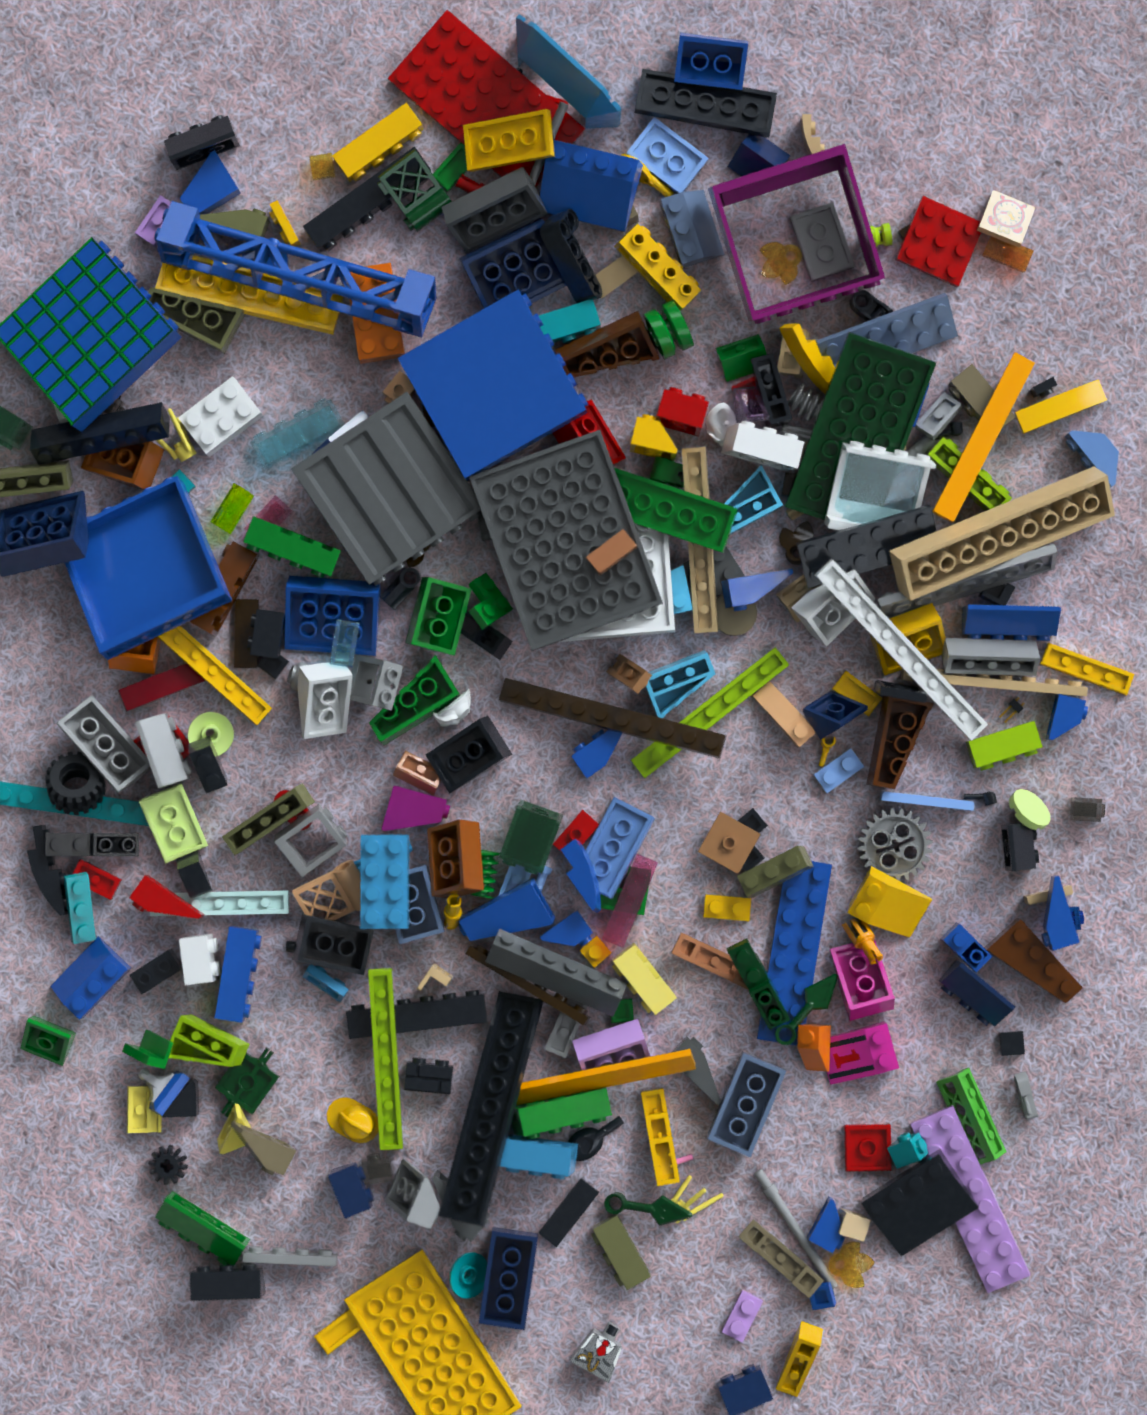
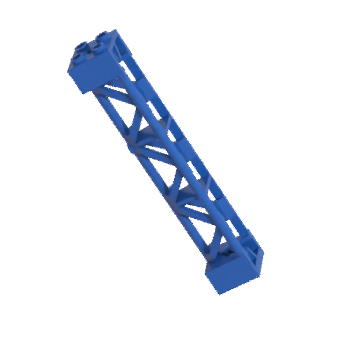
M175 201L171 202L169 209H165L162 226L157 228L154 240L157 242V252L160 254L162 263L220 277L389 326L394 330L421 338L437 299L435 276L408 269L406 277L402 278L284 244L275 238L267 239L201 220L198 208ZM210 232L246 243L221 251ZM200 238L203 241L205 247L198 245ZM256 248L255 251H253V252H251V253H249V254H247V255H245V256H243V257L235 256V255H238V254H241V253H243V252H246V251H249V250H251V249ZM280 252L317 263L291 271ZM194 253L206 256L213 260V265L194 261L192 257ZM269 257H270V259H271V261H272L274 267H273V266H270V265H267V261H268V258H269ZM241 267L251 269L252 277L235 273V271ZM325 268V271L312 277L306 276ZM350 272L386 283L362 292ZM263 273L281 279L283 282L282 286L261 280ZM338 277L340 278L343 286L336 285ZM310 287L320 289L322 297L305 293V290ZM395 289V291H393V292H391V293H389V294H387V295H385V296H383V297H377V295H380V294H383V293H385V292H388V291H390V290ZM332 294L351 299L353 302L352 306L332 301ZM382 307L399 313V317L394 319L374 312Z

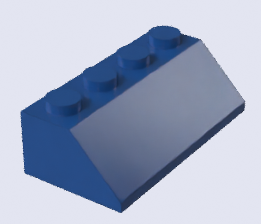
M966 605L962 607V635H967V638L981 639V635L990 636V639L1004 640V636H1013V640H1027L1028 636L1036 637V641H1050V637L1057 636L1061 607Z

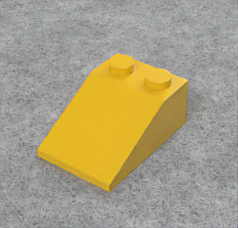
M871 866L852 898L847 913L867 924L910 938L930 905L932 898Z

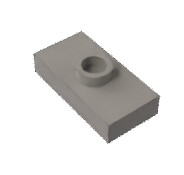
M944 392L916 423V429L934 441L961 411L962 403Z

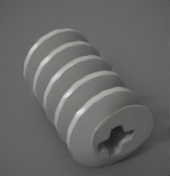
M802 383L797 387L788 404L792 402V411L798 407L800 408L799 416L807 412V421L814 417L816 421L823 400L819 401V393L813 397L811 396L812 388L804 392L805 384Z

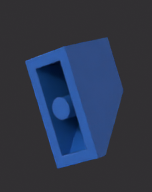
M1061 694L1055 695L1045 739L1054 740L1080 724L1082 719L1085 720L1088 712V706H1085L1086 700Z
M576 910L540 935L542 941L569 946L579 944L582 947L592 940L590 935L593 934V931L579 911Z
M828 1196L807 1235L809 1241L831 1253L835 1249L839 1250L845 1239L843 1235L838 1233L841 1221L833 1198Z

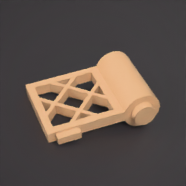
M348 860L338 865L333 871L293 889L292 893L305 915L313 916V910L316 908L327 912L324 919L334 921L355 910L361 911V873L354 861ZM332 879L335 885L334 892L322 890V883ZM308 890L316 894L313 902L303 900L300 893ZM319 894L332 897L329 907L316 903ZM334 898L343 900L347 905L342 910L331 908Z

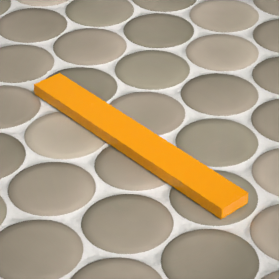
M1016 352L1013 353L932 513L951 523L954 522L1035 362Z
M691 1049L522 1082L516 1105L695 1070L696 1065Z

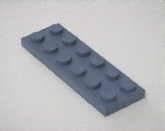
M942 293L818 339L816 343L821 356H830L834 367H836L848 332L909 353H914L957 337L958 333L946 293Z

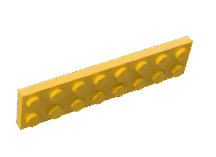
M195 255L192 257L194 261L213 265L212 259ZM162 263L155 286L156 289L177 293L182 296L243 309L246 315L334 335L340 313L166 263ZM241 267L235 271V273L252 277L251 269ZM264 273L261 278L263 281L280 286L283 283L281 279ZM310 287L305 290V293L322 297L320 289ZM332 294V301L343 303L344 296Z

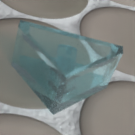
M336 620L329 664L353 667L359 623Z

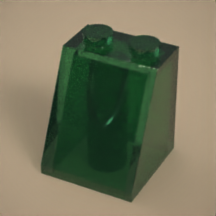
M520 799L499 858L503 859L502 862L509 866L515 867L516 864L525 867L524 870L531 874L543 873L563 814Z

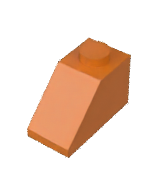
M798 1025L797 1048L806 1070L829 1072L831 1025Z

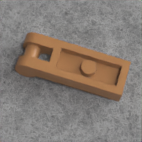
M619 654L616 658V663L613 667L610 666L606 672L638 694L646 687L652 675L625 656Z

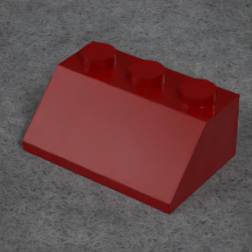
M591 399L587 401L589 405L585 407L588 413L552 434L558 443L561 444L601 430L614 466L626 459V456Z

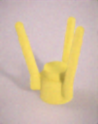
M169 408L167 411L181 441L174 445L176 450H173L162 439L156 441L170 453L173 460L179 458L183 462L197 452L189 440L184 425L178 417L176 418L172 409Z
M691 1175L686 1178L671 1199L688 1211L690 1210L689 1206L706 1192V1189L703 1188L686 1203L682 1199L677 1201L691 1181ZM720 1193L690 1210V1212L694 1215L723 1198L724 1195Z

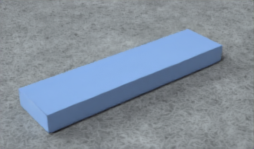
M880 792V801L974 811L973 801Z

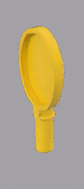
M621 154V156L637 159L632 155ZM642 163L643 168L639 182L654 187L665 197L672 196L674 192L652 175L646 165Z

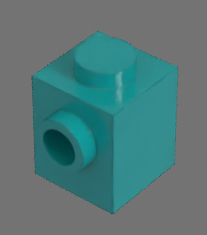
M909 1132L904 1133L887 1147L897 1169L918 1162L928 1154L927 1144L921 1138L919 1132L912 1135Z

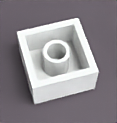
M204 934L179 939L185 985L217 980L218 975H221L220 961H216L215 952H218L217 938H213V934Z

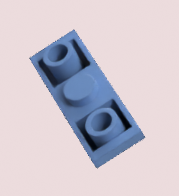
M1073 430L1065 435L1067 438L1066 444L1073 452L1077 451L1080 454L1082 464L1087 469L1096 467L1108 475L1110 488L1116 484L1119 451L1107 436L1102 433Z

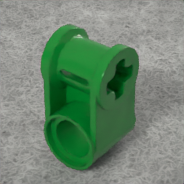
M656 456L649 479L662 484L684 488V482L678 476V474L683 473V464Z

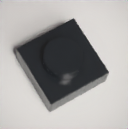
M1054 377L1032 387L1030 392L1033 398L1040 395L1041 399L1054 393L1052 389L1057 386Z

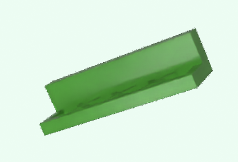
M970 1068L962 1069L955 1075L938 1080L936 1083L947 1107L954 1106L976 1156V1146L984 1152L985 1157L978 1158L979 1163L984 1164L994 1161L1005 1154L1006 1149ZM953 1082L956 1089L955 1095L949 1092L946 1083ZM957 1103L964 1107V1116L958 1113ZM966 1125L973 1128L975 1132L974 1137L967 1133Z

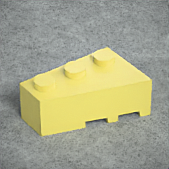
M632 943L612 959L614 962L613 969L620 977L622 975L625 976L629 981L627 987L634 995L638 993L643 1001L640 1003L648 1014L651 1011L655 1015L677 999L676 995L635 943Z

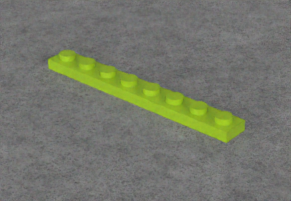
M776 647L773 648L679 723L705 730L709 729L788 667V662ZM653 742L634 757L631 762L642 776L646 778L682 749Z
M392 968L369 969L380 1150L403 1149Z

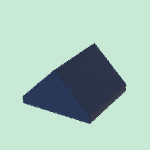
M749 134L741 143L727 167L742 177L786 163L791 155L767 138Z
M829 691L804 707L803 713L821 740L867 711L868 706L836 692Z

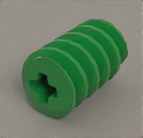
M481 850L484 890L472 893L471 895L493 898L488 893L494 892L495 888L489 884L496 883V879L490 875L497 874L498 870L492 867L499 864V861L494 859L493 856H498L500 853Z

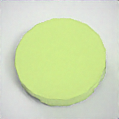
M1019 789L1009 798L1010 809L1014 808L1016 811L1014 815L1024 826L1033 830L1038 828L1042 830L1049 824L1050 813L1046 805L1035 794L1028 790Z

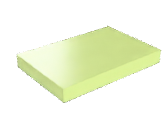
M182 783L138 800L165 864L208 846Z

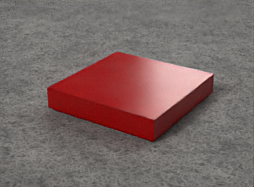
M891 1124L844 1125L846 1172L892 1171V1158L887 1149L891 1145Z

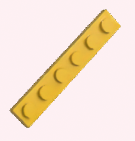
M181 626L157 636L256 726L272 709L271 706Z

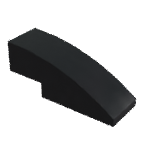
M466 610L460 634L501 660L513 641L490 625L482 630L470 612Z

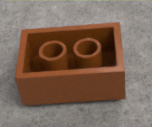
M459 819L428 828L432 897L448 898L452 894L461 897L483 891L484 882L479 822Z

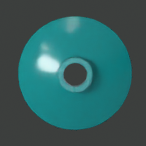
M468 1252L461 1255L452 1265L449 1283L452 1291L457 1296L469 1299L483 1291L487 1261L482 1255Z

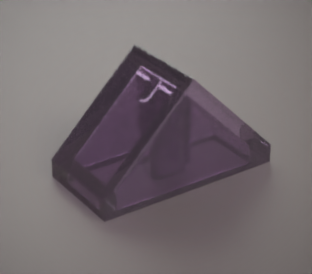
M755 386L733 389L736 423H741V421L752 423L769 420L770 416Z

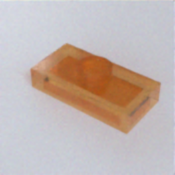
M990 236L982 256L1025 273L1034 250L1022 245L1019 248Z

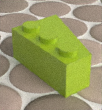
M192 1014L181 1015L170 1039L173 1042V1047L168 1059L173 1058L228 1067L238 1066L242 1064L250 1044Z

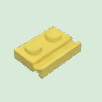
M127 1086V1133L161 1132L162 1116L149 1109L150 1090L148 1086Z

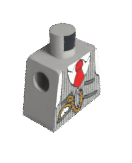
M611 1322L607 1323L603 1332L593 1328L573 1352L570 1362L609 1383L622 1349V1344L615 1340L620 1328Z

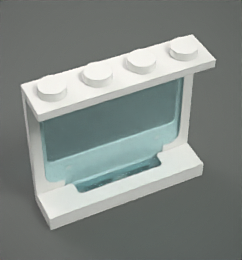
M850 441V444L843 443L824 524L827 528L842 530L920 508L930 468L935 469L936 464L930 460V456L924 454H917L914 457L908 456V452L895 449L893 453L886 451V448L873 445L872 448L863 447V443Z

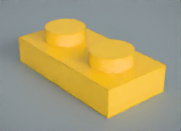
M278 200L270 204L272 211L269 214L275 225L280 223L283 231L279 233L284 243H290L291 246L295 247L301 245Z
M705 894L703 917L749 921L751 898Z

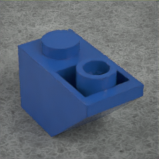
M956 922L940 938L976 973L992 957L960 923Z

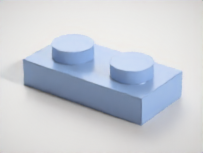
M850 748L813 775L824 791L828 793L861 770L864 765L852 748Z

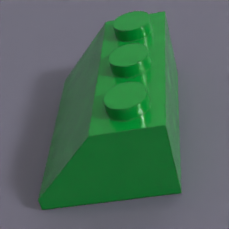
M422 577L405 643L455 656L472 589L431 577Z

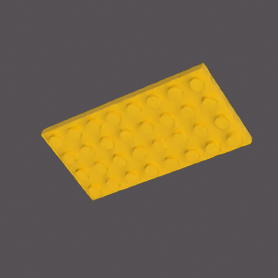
M423 1249L344 1299L416 1415H510L522 1407Z

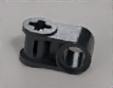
M866 290L856 292L850 299V308L863 318L865 322L877 318L880 313H882L880 316L893 312L889 306L879 301ZM856 297H864L867 302L866 307H859L856 304Z

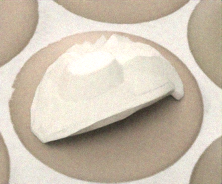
M718 403L706 417L707 434L721 447H723L727 427L738 423L734 412L726 403Z
M470 690L465 691L438 713L433 712L432 715L440 723V726L458 725L459 722L464 720L465 716L470 712Z

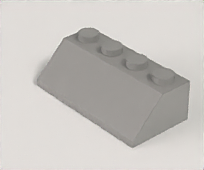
M92 695L56 723L117 793L133 785L149 772L151 766L147 756Z

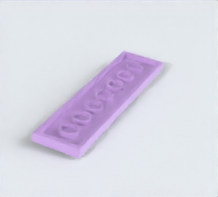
M949 1106L912 1122L910 1125L914 1133L919 1132L921 1138L927 1144L928 1154L925 1157L941 1149L979 1206L978 1209L957 1221L956 1225L987 1293L1030 1276L1029 1269L954 1106Z

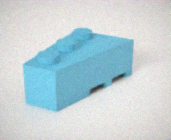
M762 465L724 503L738 509L730 535L777 511L783 506Z
M705 650L649 672L652 677L648 680L645 688L658 718L665 717L668 712L677 707L686 697L695 692L716 674L709 655Z

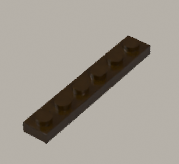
M477 945V947L469 946L465 953L466 955L583 1026L587 1025L591 1018L587 1015L588 1010L578 1004L573 1007L567 1003V997L559 993L554 995L547 991L545 987L486 963L489 950L481 945Z

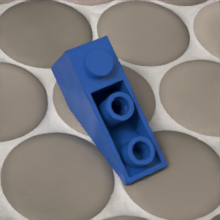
M601 729L591 736L592 742L587 745L582 742L572 749L574 754L571 757L586 778H589L606 766L622 733L611 730L604 732Z

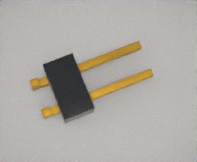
M1019 697L1016 700L1012 699L1008 703L1010 706L999 716L1001 718L1011 707L1015 710L1004 723L1016 712L1020 713L1024 709L1022 706L1025 703L1023 702L1020 705L1017 702L1020 699Z

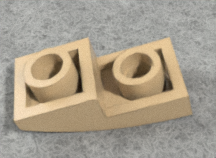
M802 114L801 132L808 155L825 150V145L820 144V137H811V135H815L816 128L815 121H811V114Z
M623 255L596 274L602 288L601 298L638 273Z

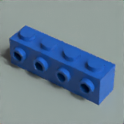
M236 926L229 927L214 1019L242 1023L245 1021V1018H249L251 1004H247L248 996L253 995L255 984L254 981H251L252 972H256L258 966L255 952L256 949H260L262 936L258 935L259 930Z

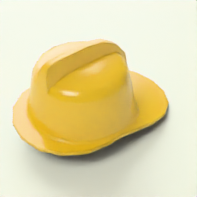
M348 1097L339 1098L333 1101L328 1108L327 1121L330 1127L349 1140L357 1143H367L378 1134L377 1114L356 1100Z

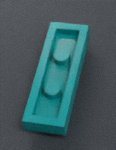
M82 872L64 876L71 942L78 944L96 940L89 874Z

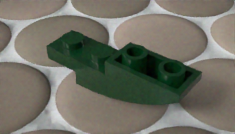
M748 938L728 947L727 952L769 1030L790 1021L789 1015L767 971L752 948Z

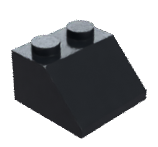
M1022 823L1001 825L1005 870L1021 871L1035 869L1036 863H1039V853L1037 849L1034 850L1033 841L1037 840L1036 830L1030 829Z

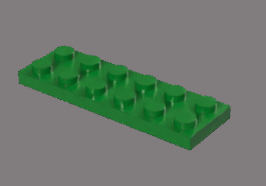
M614 468L635 524L724 553L738 512L737 508Z

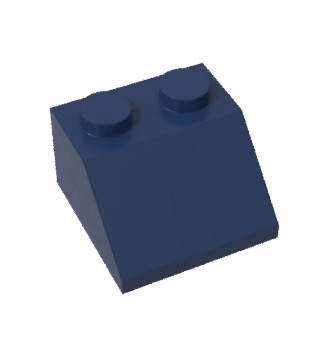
M354 1162L331 1170L328 1178L345 1219L372 1208V1202L375 1200L371 1189H366L363 1180L366 1179L362 1166L358 1167L357 1163Z
M754 1364L742 1368V1373L735 1376L731 1373L720 1378L721 1382L717 1383L729 1415L742 1414L773 1400L760 1365L754 1366Z

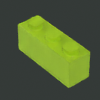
M1035 721L982 736L972 741H966L973 767H980L981 771L993 768V763L1002 760L1003 764L1015 761V756L1024 753L1025 757L1037 754V749L1043 747Z

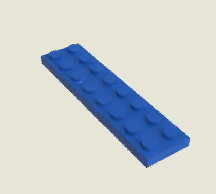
M811 861L814 866L813 868L783 882L781 886L767 973L789 1015L790 1021L805 1005L804 989L813 985L832 864ZM761 1015L757 1039L777 1042L774 1036L777 1027L769 1030ZM807 1017L804 1019V1021H802V1023H800V1025L807 1023ZM788 1028L781 1029L779 1032L780 1040L784 1042L790 1040L792 1036L791 1031ZM798 1028L795 1030L796 1038L790 1045H798Z

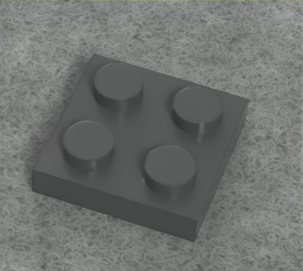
M725 547L724 553L713 550L716 597L723 593L721 581L745 577L727 547ZM688 560L683 565L690 575V563Z

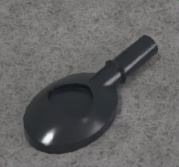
M618 1116L599 1130L587 1127L575 1132L568 1142L578 1144L576 1161L588 1160L596 1155L603 1145V1137L624 1124L622 1118Z

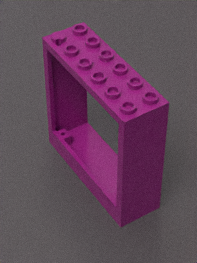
M845 144L708 188L748 321L760 324L771 320L770 315L776 314L777 317L793 313L792 308L798 307L799 310L815 306L814 301L820 299V303H825L837 299L836 294L842 293V296L859 292L858 287L863 286L864 289L881 285L880 280L885 279ZM838 170L869 274L755 311L723 207Z

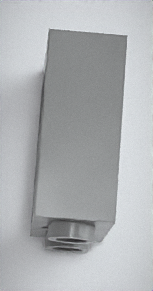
M356 654L352 669L350 700L392 711L403 665Z
M320 804L274 835V842L301 877L347 846V833L341 825H335L332 821L334 817L326 807L323 809ZM316 818H319L336 842L309 862H306L289 838Z

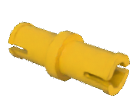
M452 894L447 898V905L444 907L443 912L445 917L444 926H447V929L450 930L457 928L458 920L462 915L461 897L458 899L459 895Z

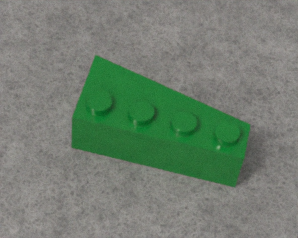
M436 655L423 670L421 669L415 675L416 677L407 686H404L399 691V694L395 697L392 711L382 709L369 722L383 746L433 716V712L438 713L460 696Z

